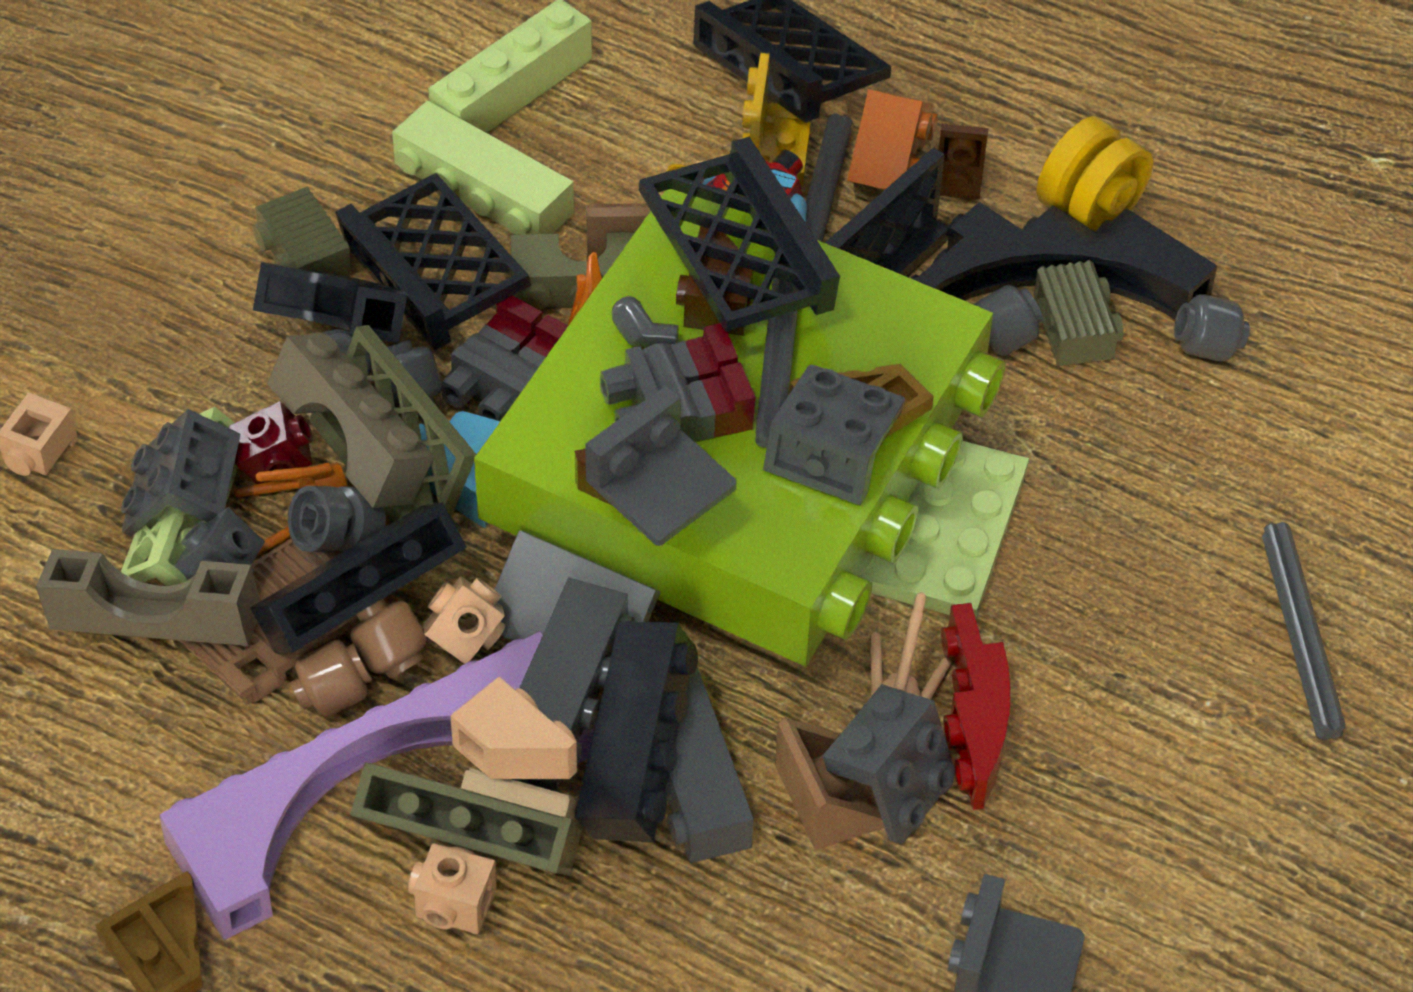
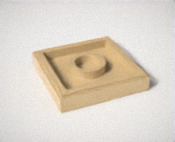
M472 768L465 771L461 789L578 821L574 816L579 798L511 779H490L482 771Z

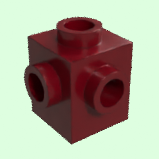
M281 401L229 425L230 429L241 433L235 465L256 484L272 482L258 481L256 479L258 472L301 468L312 465L309 443L313 441L312 431L304 417L292 414Z

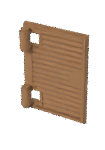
M292 538L251 564L255 570L254 578L260 601L341 554V552H306L300 550L294 544ZM390 595L383 598L387 605L392 600ZM355 615L295 652L275 653L258 622L255 625L248 646L179 641L240 699L242 698L246 704H254L284 684V680L287 679L285 672L295 666L300 656L331 640H335L342 634L350 638V631L360 620ZM255 658H258L266 666L267 670L250 680L239 669Z

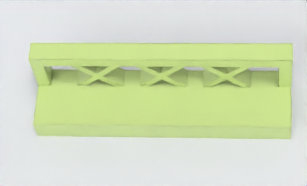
M216 407L200 413V415L228 428L229 425L235 423ZM235 463L231 476L227 500L238 471V467L235 465ZM167 505L135 533L121 572L141 582H146L156 577L166 586L187 581L188 579L174 565L186 548L181 544L182 539L197 523L203 520Z

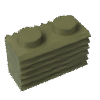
M308 186L255 207L257 224L252 226L253 234L263 252L269 249L274 254V264L306 270H319L344 276L351 274L348 243L344 240L343 235H340L334 222H331L330 217L327 216L326 211L318 203L317 198H314L313 192H310Z
M1088 260L1085 263L1079 261L1075 265L1070 262L1066 266L1060 264L1057 267L1051 265L1048 268L1044 266L1039 268L1036 277L1034 299L1044 318L1042 323L1044 324V330H1046V336L1049 339L1054 359H1056V366L1114 359L1116 344L1123 339V324L1120 314L1118 312L1111 313L1110 288L1108 281L1105 277L1098 278L1093 262Z

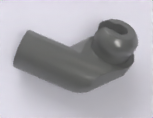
M631 296L623 297L613 305L611 311L613 323L630 345L648 347L658 343L670 345L678 343L679 325L653 323L638 299Z

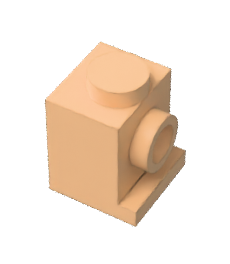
M29 392L0 429L2 458L9 469L22 476L29 475L31 471L46 476L67 446H74L78 441L72 408Z

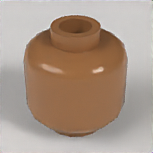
M381 599L356 614L360 622L352 628L349 637L372 673L381 674L386 672L388 677L392 678L425 657L421 650L427 644L428 637L425 636L423 627L406 602L395 601L387 605L385 600Z
M335 639L300 656L295 663L298 678L291 681L290 684L304 710L314 706L319 714L324 717H330L363 700L368 693L366 683L372 681L373 678L355 644L353 643L347 647L344 642Z

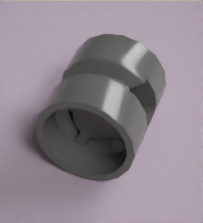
M307 485L297 491L289 506L288 527L290 536L294 544L300 550L306 552H344L385 528L386 516L384 507L372 508L355 487L341 486L337 488Z

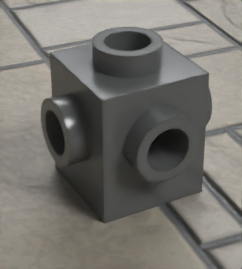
M227 507L209 522L200 521L184 536L181 544L186 548L174 566L189 580L196 574L201 561L251 565L265 541Z

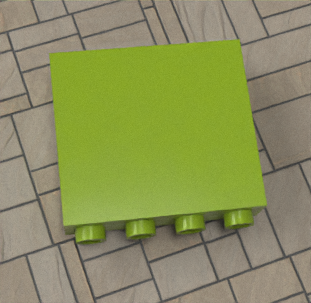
M669 189L664 191L661 198L682 205L687 194ZM696 197L691 208L716 216L721 205ZM729 208L724 218L749 227L753 221L750 214L733 208ZM650 211L474 457L478 519L517 536L519 530L525 531L659 590V601L806 667L827 632L844 640H848L855 632L866 611L872 593V582L861 578L874 555L894 563L904 551L918 516V506L907 501L919 481L936 489H939L945 483L956 462L962 444L963 434L952 429L961 412L965 410L983 417L991 407L1002 383L1006 367L1005 361L987 354L993 312L817 240L840 275L835 308L833 311L817 316L810 306L797 310L790 382L801 378L809 365H816L839 373L853 370L868 372L880 366L902 364L934 396L932 410L883 440L875 453L868 494L861 505L764 471L767 447L762 448L755 442L768 319L747 325L744 336L729 334V337L738 355V362H741L756 397L753 430L695 442L737 480L736 490L665 544L656 546L614 506L578 490L575 482V451L585 449V443L615 422L616 409L633 406L632 400L610 405L606 404L600 389V372L624 365L625 349L635 347L625 340L613 323L611 313L613 305L623 297L631 296L638 299L653 323L679 325L678 343L703 336V330L683 327L684 306L676 305V293L680 275L689 276V272L652 211ZM684 221L680 229L684 234L698 238L700 226ZM727 235L740 248L743 239ZM752 242L746 253L771 262L776 255L771 248ZM754 271L753 284L761 287L766 275Z

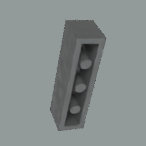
M568 577L520 685V689L532 697L538 710L552 722L560 721L570 729L577 742L576 754L578 765L582 750V743H579L583 730L592 731L597 720L600 701L597 700L601 688H604L619 621L635 622V618L628 616L627 593ZM563 779L513 780L558 792Z
M698 667L696 672L689 677L686 691L688 703L687 716L685 721L679 724L675 742L677 763L674 771L668 774L665 788L666 800H668L672 813L668 814L671 837L675 845H684L690 863L752 848L754 818Z

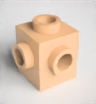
M462 576L457 579L453 586L445 582L428 605V608L433 612L423 624L425 636L464 664L470 662L481 646L486 650L490 649L505 629L506 625L501 622L505 614L502 605L498 603L501 595L479 578H476L472 584ZM465 613H473V614H474V615H473L471 618H469V619H461V618H460V616L463 615V614H465Z
M432 843L425 862H416L409 879L408 893L414 895L416 917L423 919L436 928L449 929L453 927L479 935L497 890L495 860L477 856L474 852L464 847L452 846L449 848Z

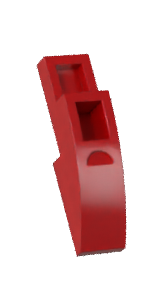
M964 603L951 605L948 626L941 628V643L944 656L946 658L953 657L956 668L952 672L954 693L951 714L944 715L943 728L947 745L949 747L956 746L959 759L955 760V775L959 790L968 791L972 810L984 808L993 790L1001 766L1010 714L1011 688L1009 665L1004 643L983 644L972 604Z

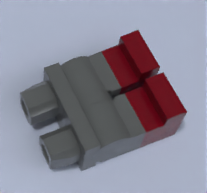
M514 296L496 304V314L478 333L471 335L463 346L459 345L451 353L452 370L442 382L443 400L459 408L463 407L471 398H474L481 402L478 405L479 416L501 421L568 325L548 314L542 319V311Z
M720 323L704 327L702 337L671 345L666 343L653 344L643 350L641 346L625 349L624 365L600 372V389L606 404L610 405L627 400H632L633 406L615 410V422L661 388L668 385L681 397V430L694 442L753 430L756 397L741 362H738V355L729 334L725 332Z

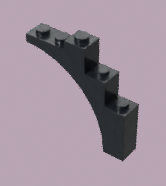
M979 202L965 215L959 214L952 220L946 233L948 238L947 249L942 250L936 256L933 264L922 274L913 275L911 279L966 301L973 297L995 292L1005 285H1013L1016 288L1035 286L1037 271L1042 266L1045 268L1051 265L1057 267L1060 264L1066 266L1070 262L1075 265L1079 261L1085 263L1090 260L1094 264L1098 278L1105 277L1107 279L1110 293L1149 305L1176 319L1177 312L1183 303H1189L1197 295L1205 294L1211 296L1218 265L1127 208L1112 221H1104L1095 232L1054 205L1040 217H1032L1021 229Z

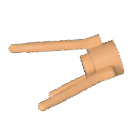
M923 592L918 593L915 598L898 672L890 674L885 681H883L881 636L878 632L871 634L870 698L882 684L931 700L951 665V660L946 657L941 660L938 667L934 670L922 692L918 688L917 680L909 675L926 601V595Z

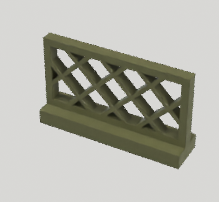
M369 325L358 326L354 331L346 356L364 373V377L369 382L375 381L377 392L391 404L392 409L397 414L401 413L402 420L417 433L420 441L425 446H428L429 451L434 455L431 462L433 475L426 473L413 504L384 507L385 515L393 523L422 505L443 502L459 531L460 526L452 515L474 463V457L477 454ZM366 351L370 354L373 370V375L371 376L368 375L365 358ZM390 379L397 387L400 407L397 408L394 405ZM332 411L312 413L309 421L347 467L346 439L338 419ZM417 412L424 419L427 440L421 439ZM444 444L456 457L450 473L448 471ZM429 482H435L437 498L431 492Z

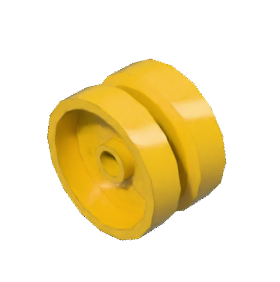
M1091 116L1082 119L1069 129L1055 145L1039 175L1036 194L1039 202L1048 208L1054 205L1096 232L1104 221H1112L1126 208L1130 211L1133 210L1144 193L1151 177L1154 163L1150 151L1128 138L1121 139L1119 130L1101 118Z

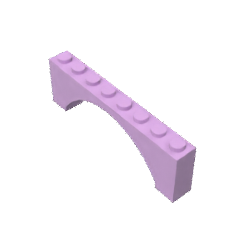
M539 631L525 639H515L498 652L479 661L467 662L459 667L456 672L433 683L421 684L413 689L410 694L392 703L373 707L362 717L338 729H328L319 734L315 740L292 751L280 752L270 758L267 763L242 775L230 776L223 780L219 786L194 798L182 799L169 810L159 814L166 846L183 873L188 871L192 876L194 892L223 941L273 916L269 892L280 855L297 825L325 793L346 777L364 768L365 762L372 764L392 755L415 749L453 745L450 715L498 677L502 678L513 689L520 688L542 638V633ZM595 725L592 731L583 730L579 743H582L579 763L588 759Z

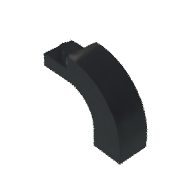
M261 262L253 311L323 323L349 331L350 335L354 334L356 327L369 325L382 341L399 343L407 293L390 286L344 275Z

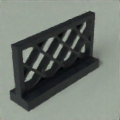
M748 0L725 9L719 8L710 1L695 5L693 45L747 83L749 68H758L760 53L770 54L768 97L805 123L820 117L821 103L891 77V65L793 0ZM776 8L782 13L768 12V10ZM758 25L783 27V29L760 27ZM789 28L809 30L811 32L789 30ZM786 44L811 46V48L787 46ZM818 47L833 48V49H837V50H839V51L825 50V49H817V48H818ZM799 61L808 62V64H803ZM814 63L840 65V67L814 65ZM846 66L866 68V69H865V70L850 69V68H846ZM822 80L833 81L822 85Z
M750 137L732 141L730 154L639 180L638 190L725 332L809 306L816 316L834 310L840 275ZM724 174L731 186L728 192L704 185L703 182L707 178ZM673 189L685 193L687 196L683 204L680 205L662 199L658 192ZM698 197L720 204L721 206L716 216L691 208L695 198ZM729 208L750 214L753 218L750 227L724 219ZM687 221L709 228L705 239L702 240L684 234L680 229L683 222ZM717 232H723L727 235L743 239L739 250L712 243ZM751 242L771 248L776 254L773 261L746 254ZM708 256L732 264L727 275L705 269L702 264L705 257ZM739 268H747L766 275L761 287L735 279ZM777 278L795 284L799 291L785 295L769 290L773 279ZM728 292H732L753 299L754 302L752 306L731 311L725 301V297Z
M933 147L825 243L908 277L948 241L946 233L949 226L937 219L945 154Z
M437 173L362 212H359L352 203L335 211L344 240L347 241L351 253L377 283L407 293L404 315L434 350L452 342L449 329L531 286L527 272ZM434 192L440 196L437 206L417 205L419 200ZM386 217L400 218L396 228L377 227L375 223ZM411 218L431 219L428 230L408 229ZM443 220L463 222L460 232L440 231L439 229ZM414 242L422 243L419 253L399 252L401 243ZM434 244L454 245L451 256L433 255L430 253ZM465 246L485 247L486 250L483 258L462 256ZM424 268L445 269L441 280L421 278ZM456 270L478 271L474 282L453 281ZM489 272L509 273L511 276L499 284L485 283ZM447 294L469 295L467 301L450 310L444 305Z

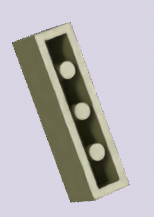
M367 762L364 764L350 812L351 816L570 876L583 826L578 821Z

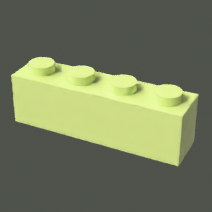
M556 0L429 87V101L487 133L592 59V20L564 0Z
M428 100L392 131L394 162L405 173L415 175L422 180L437 173L464 204L470 206L477 214L487 216L505 226L514 235L553 234L574 214V182Z

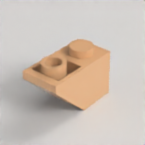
M500 677L496 678L450 715L453 747L490 779H569L577 773V742L570 729L560 721L552 722L538 710L536 703L527 692L520 688L513 689Z

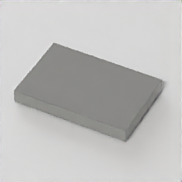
M520 530L495 587V590L501 595L498 603L502 605L505 614L501 622L506 626L501 636L512 641L515 639H525L539 631L543 635L568 577L627 593L628 616L634 617L635 622L649 621L660 595L659 590Z

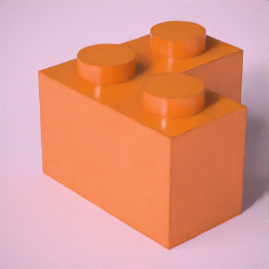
M868 89L847 181L886 189L920 159L916 158L917 148H924L925 141H932L938 122V114L932 113L934 103Z

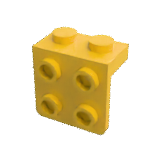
M760 53L758 68H749L747 95H753L754 99L744 101L742 128L750 129V133H743L742 139L750 137L764 160L770 163L782 150H789L796 154L803 163V169L797 175L803 186L812 121L805 123L779 104L767 103L770 54Z

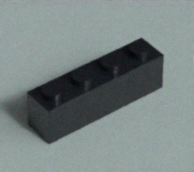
M443 502L422 505L251 606L250 609L275 653L295 652L466 549L467 546Z
M619 621L574 816L593 839L654 842L657 825L665 817V788L668 774L674 771L677 763L676 737L679 724H682L687 716V686L690 675L696 672L698 665L697 648L679 623Z

